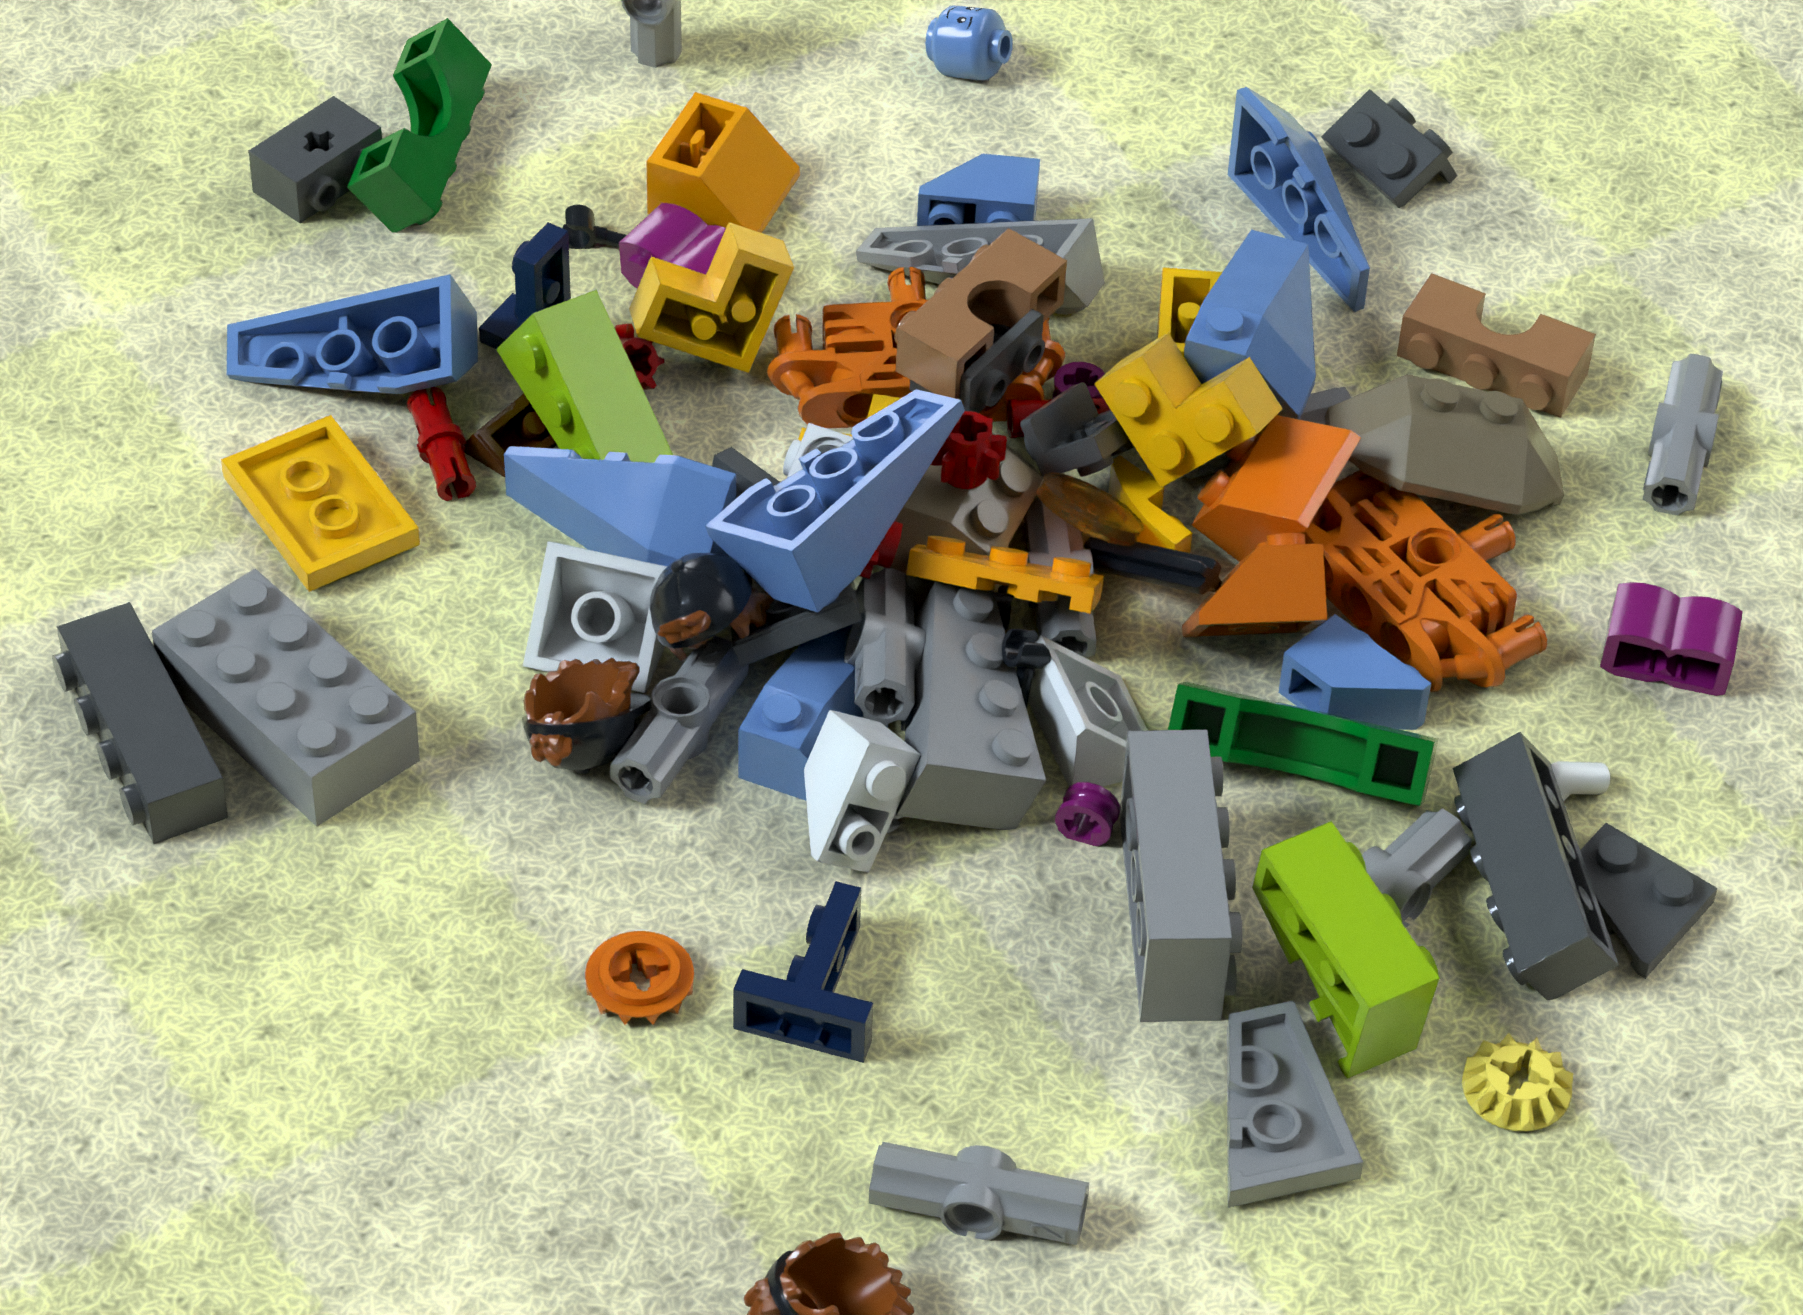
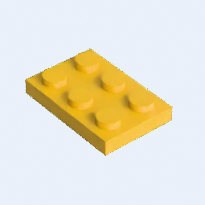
M332 415L221 459L224 479L309 592L420 545L419 527Z

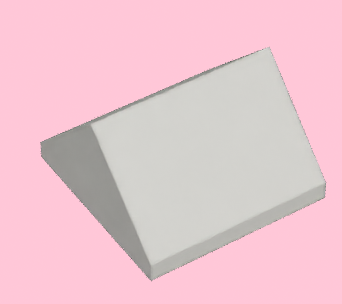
M548 541L523 666L550 672L557 671L559 663L563 660L572 661L578 659L583 664L593 659H598L601 663L610 658H614L616 661H631L632 663H637L640 667V672L631 690L646 693L665 648L659 642L652 625L649 606L650 597L660 574L668 566Z
M1042 635L1039 636L1035 643L1044 644L1049 649L1051 658L1050 662L1042 669L1035 670L1028 703L1068 787L1078 782H1090L1102 787L1123 782L1128 731H1147L1148 729L1121 676Z

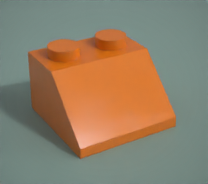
M1276 415L1258 434L1225 452V455L1231 461L1224 472L1218 470L1200 491L1197 499L1204 505L1191 525L1238 562L1256 549L1258 543L1267 542L1266 536L1302 533L1310 525L1361 437L1352 430Z
M1282 533L1266 536L1267 542L1258 543L1257 548L1243 558L1223 579L1218 590L1212 592L1182 624L1183 637L1308 633L1327 621L1323 543L1305 544V534Z

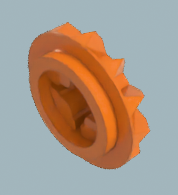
M649 931L622 933L603 942L590 956L585 971L587 995L595 999L600 1014L616 1013L624 1025L633 1017H646L654 1025L662 1013L671 1012L678 1014L684 998L692 995L694 981L693 963L687 951L678 942L665 935ZM636 963L638 971H642L643 976L646 979H650V987H648L647 991L637 989L636 984L630 981L632 964Z

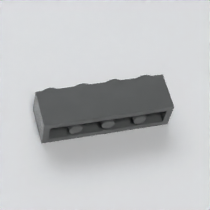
M128 602L57 626L61 653L52 655V661L58 681L64 692L75 689L79 698L74 699V704L82 729L87 736L94 733L98 734L101 742L97 743V752L107 778L112 780L120 777L124 787L119 789L120 797L130 823L136 825L143 822L153 844L227 819L228 812L223 777L131 603Z
M1518 732L1452 768L1460 791V795L1454 798L1455 806L1465 825L1473 832L1476 845L1470 848V853L1478 871L1489 882L1493 895L1486 899L1487 907L1496 925L1506 935L1509 947L1503 950V957L1514 979L1520 985L1529 983L1546 1000H1553L1618 967L1619 964L1550 761L1521 732Z

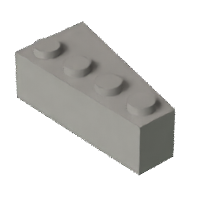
M935 581L914 618V626L925 629L926 637L923 653L914 673L915 704L907 719L901 720V730L905 731V742L920 753L921 756L896 810V816L1000 830L1016 829L1046 782V777L1015 667H1008L1002 658V642L1005 630L994 591L976 590Z

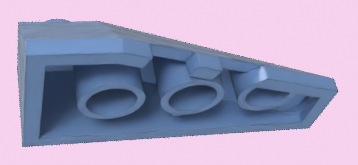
M1248 87L1237 90L1227 175L1286 239L1308 244L1309 264L1354 312L1364 309L1370 267L1318 140L1311 132L1306 131L1289 112Z
M1251 229L1205 297L1185 340L1184 358L1200 383L1203 384L1250 357L1283 408L1277 415L1300 420L1315 385L1316 378L1308 244Z
M451 274L227 324V376L230 379L244 382L403 394L457 382L478 362L477 311Z
M914 390L853 426L851 431L853 439L841 447L829 450L823 454L816 448L800 457L799 461L803 469L773 486L772 482L765 478L749 487L705 526L709 537L774 600L819 612L823 607L834 602L839 593L861 574L964 413L965 409L962 401L922 390Z
M509 446L504 453L506 495L588 550L663 566H669L675 560L690 553L727 554L709 537L705 526L736 499L735 473L675 455H659L654 463L632 462L628 454L623 452H608L604 460L582 459L580 455L570 449Z
M852 625L800 644L764 685L738 729V778L806 801L804 767L829 710L863 718L861 708L854 703L855 666L844 661L845 647Z

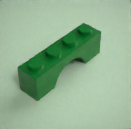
M448 18L409 38L393 73V77L408 107L411 131L403 128L364 148L347 186L393 233L414 223L423 225L430 221L441 209L443 191L448 179L457 167L456 157L462 142L471 131L469 124L476 105L485 94L483 87L492 64Z
M1183 682L1177 685L1168 730H1207L1210 757H1221L1224 762L1247 764L1298 774L1340 785L1356 792L1421 806L1425 801L1439 739L1190 682Z

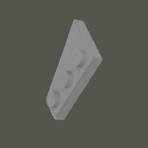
M1294 1000L1229 1014L1227 1026L1228 1208L1361 1178L1363 1160Z

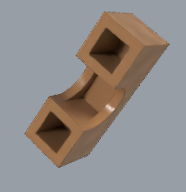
M1008 228L990 245L985 244L981 246L974 254L971 262L955 277L946 278L938 286L934 296L916 312L910 311L902 318L894 336L897 343L896 372L934 394L959 399L962 374L993 345L994 327L989 324H1000L1012 328L1031 309L1043 314L1044 322L1063 305L1067 260Z
M1431 273L1403 314L1397 356L1411 361L1420 368L1433 369L1465 381L1473 388L1499 391L1511 397L1523 399L1529 409L1541 410L1561 418L1588 375L1596 334L1543 314L1539 315L1530 329L1519 334L1507 335L1491 331L1481 323L1486 293Z

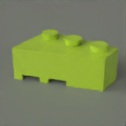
M597 290L533 313L496 349L560 449L574 450L582 459L604 460L608 452H623L628 454L632 462L654 463L659 455H673Z
M1332 821L1262 849L1252 888L1289 964L1302 960L1319 997L1310 1001L1309 1005L1318 1022L1327 1018L1331 1019L1347 1052L1346 1057L1337 1061L1345 1077L1348 1079L1417 1049L1440 979L1437 965L1431 953L1425 947L1418 946L1402 924V917L1395 901L1388 894H1382L1366 871L1365 861L1359 849L1352 842L1344 840Z

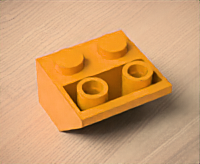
M695 92L646 161L647 214H650L661 203H671L693 212L707 225H717L726 228L728 222L762 233L799 178L800 167L747 107Z

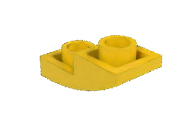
M1119 455L1113 459L1114 463L1111 465L1108 504L1124 538L1190 553L1192 532L1179 519L1162 511L1164 487L1161 488L1152 475L1141 471Z

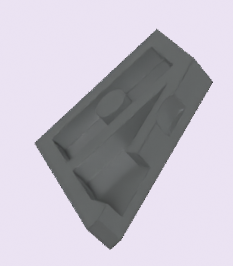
M1605 823L1580 851L1608 934H1617L1632 956L1631 966L1638 975L1646 979L1714 903L1718 888L1615 827Z

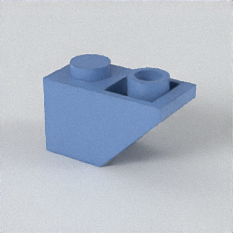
M981 154L919 186L917 226L1035 221L1040 159Z
M1334 614L1284 652L1278 693L1297 707L1395 729L1416 730L1425 723L1431 682L1422 677L1414 667L1404 664L1376 644L1367 633L1357 630Z

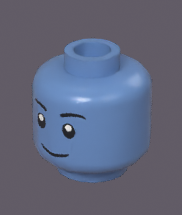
M952 5L942 11L939 17L931 21L926 33L925 45L928 58L934 62L935 67L942 75L985 81L997 74L1002 64L1008 62L1012 53L1013 40L1010 31L1005 28L1003 19L995 10Z

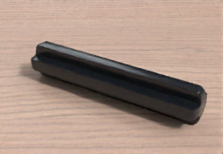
M1104 534L1098 538H1088L1083 546L1086 550L1090 549L1093 570L1201 595L1207 591L1216 592L1222 584L1219 578L1222 567L1213 558Z

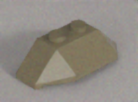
M1406 374L1328 407L1324 416L1325 425L1352 430L1361 437L1347 462L1350 461L1363 473L1400 491L1514 515L1540 510L1547 505L1551 507L1560 505L1564 497L1558 456L1523 399L1511 397L1499 391L1487 392L1455 385L1443 379H1427Z
M1007 444L1005 460L1001 461L999 466V478L997 480L987 478L985 483L973 489H960L947 482H941L942 465H930L895 519L896 522L902 523L903 527L898 549L890 568L906 574L910 549L916 544L927 546L928 536H941L965 541L964 552L987 556L990 555L992 546L1007 548L1045 479L1042 478L1033 465ZM906 575L908 586L914 590L915 618L935 581Z

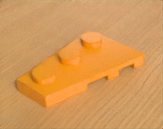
M928 536L927 546L916 544L909 552L906 575L976 590H994L995 584L1008 586V594L1014 595L1015 598L1032 602L1057 601L1058 595L1071 597L1070 610L1091 614L1101 599L1104 575L1090 573L1091 563L1082 560L1054 557L1052 567L1027 562L1028 552L992 546L989 556L964 552L965 541L941 536Z

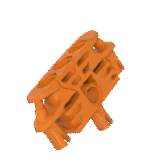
M904 267L894 270L889 275L887 283L891 302L824 306L822 309L823 350H813L812 325L806 317L796 314L797 333L791 332L790 315L783 316L775 323L773 330L776 338L777 357L769 364L767 374L769 380L780 392L792 395L795 399L800 400L798 405L799 416L807 425L811 423L824 428L853 427L867 419L873 394L902 398L912 392L910 391V379L896 372L897 343L894 336L902 318L910 311L916 312L928 301L926 300L925 292L926 280L924 273L920 269L909 267L911 285L905 284ZM1049 318L1043 322L1042 340L1045 342V349L1039 363L1032 371L1028 373L1023 371L1007 386L1004 395L996 405L992 407L986 406L979 414L993 419V422L1006 421L1009 399H1044L1042 386L1047 380L1055 376L1065 359L1064 348L1059 343L1051 340Z
M1358 470L1333 484L1310 525L1302 532V534H1305V544L1323 543L1326 597L1359 630L1367 633L1376 644L1404 664L1414 667L1422 677L1431 682L1430 693L1438 692L1441 689L1442 678L1452 677L1458 680L1467 679L1479 687H1498L1505 680L1506 669L1546 650L1547 637L1539 621L1526 629L1527 626L1534 623L1532 615L1526 614L1513 622L1517 593L1486 562L1491 558L1514 549L1516 545L1514 530L1508 521L1495 527V525L1503 521V516L1495 513L1479 522V524L1457 534L1416 494L1400 491L1392 486L1389 487L1388 484Z

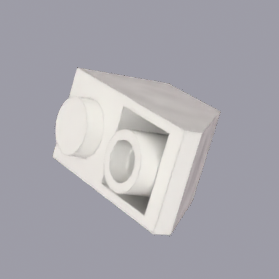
M829 710L804 767L811 856L818 862L868 873L873 865L921 756L920 753L881 722Z

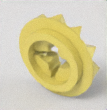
M1510 1033L1497 1044L1483 1040L1476 1054L1472 1057H1467L1462 1076L1464 1096L1471 1108L1480 1117L1500 1128L1512 1131H1534L1548 1127L1564 1115L1572 1098L1573 1073L1566 1071L1563 1067L1561 1052L1548 1053L1544 1051L1537 1037L1529 1044L1516 1042ZM1522 1067L1527 1068L1528 1082H1524L1520 1089L1517 1088L1513 1096L1509 1095V1077L1512 1078L1516 1071H1521Z

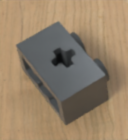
M332 96L248 150L252 190L255 194L298 223H302L317 212L328 210L335 204L338 198L350 191L347 186L360 154L364 148L382 140L381 127L335 96Z

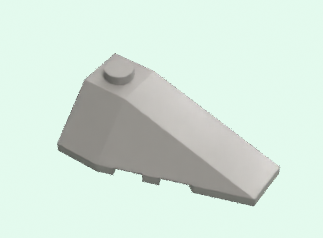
M1093 218L875 228L856 250L857 261L889 271L904 267V275L910 276L909 267H915L924 273L926 281L941 284L946 278L955 277L965 268L981 246L985 244L990 245L1009 228L1067 260L1064 303L1055 313L1071 314L1085 309L1105 283Z

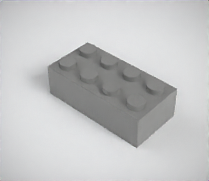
M256 568L152 630L154 648L183 703L315 826H319L420 761L416 711Z
M1207 730L1128 731L1119 816L1140 1022L1221 1021L1224 996H1232L1236 993L1235 956L1230 955V953H1241L1242 920L1240 912L1229 911L1228 900H1234L1236 893L1235 863L1233 859H1223L1221 849L1228 848L1229 813L1227 807H1217L1215 796H1222L1223 763L1221 757H1210Z

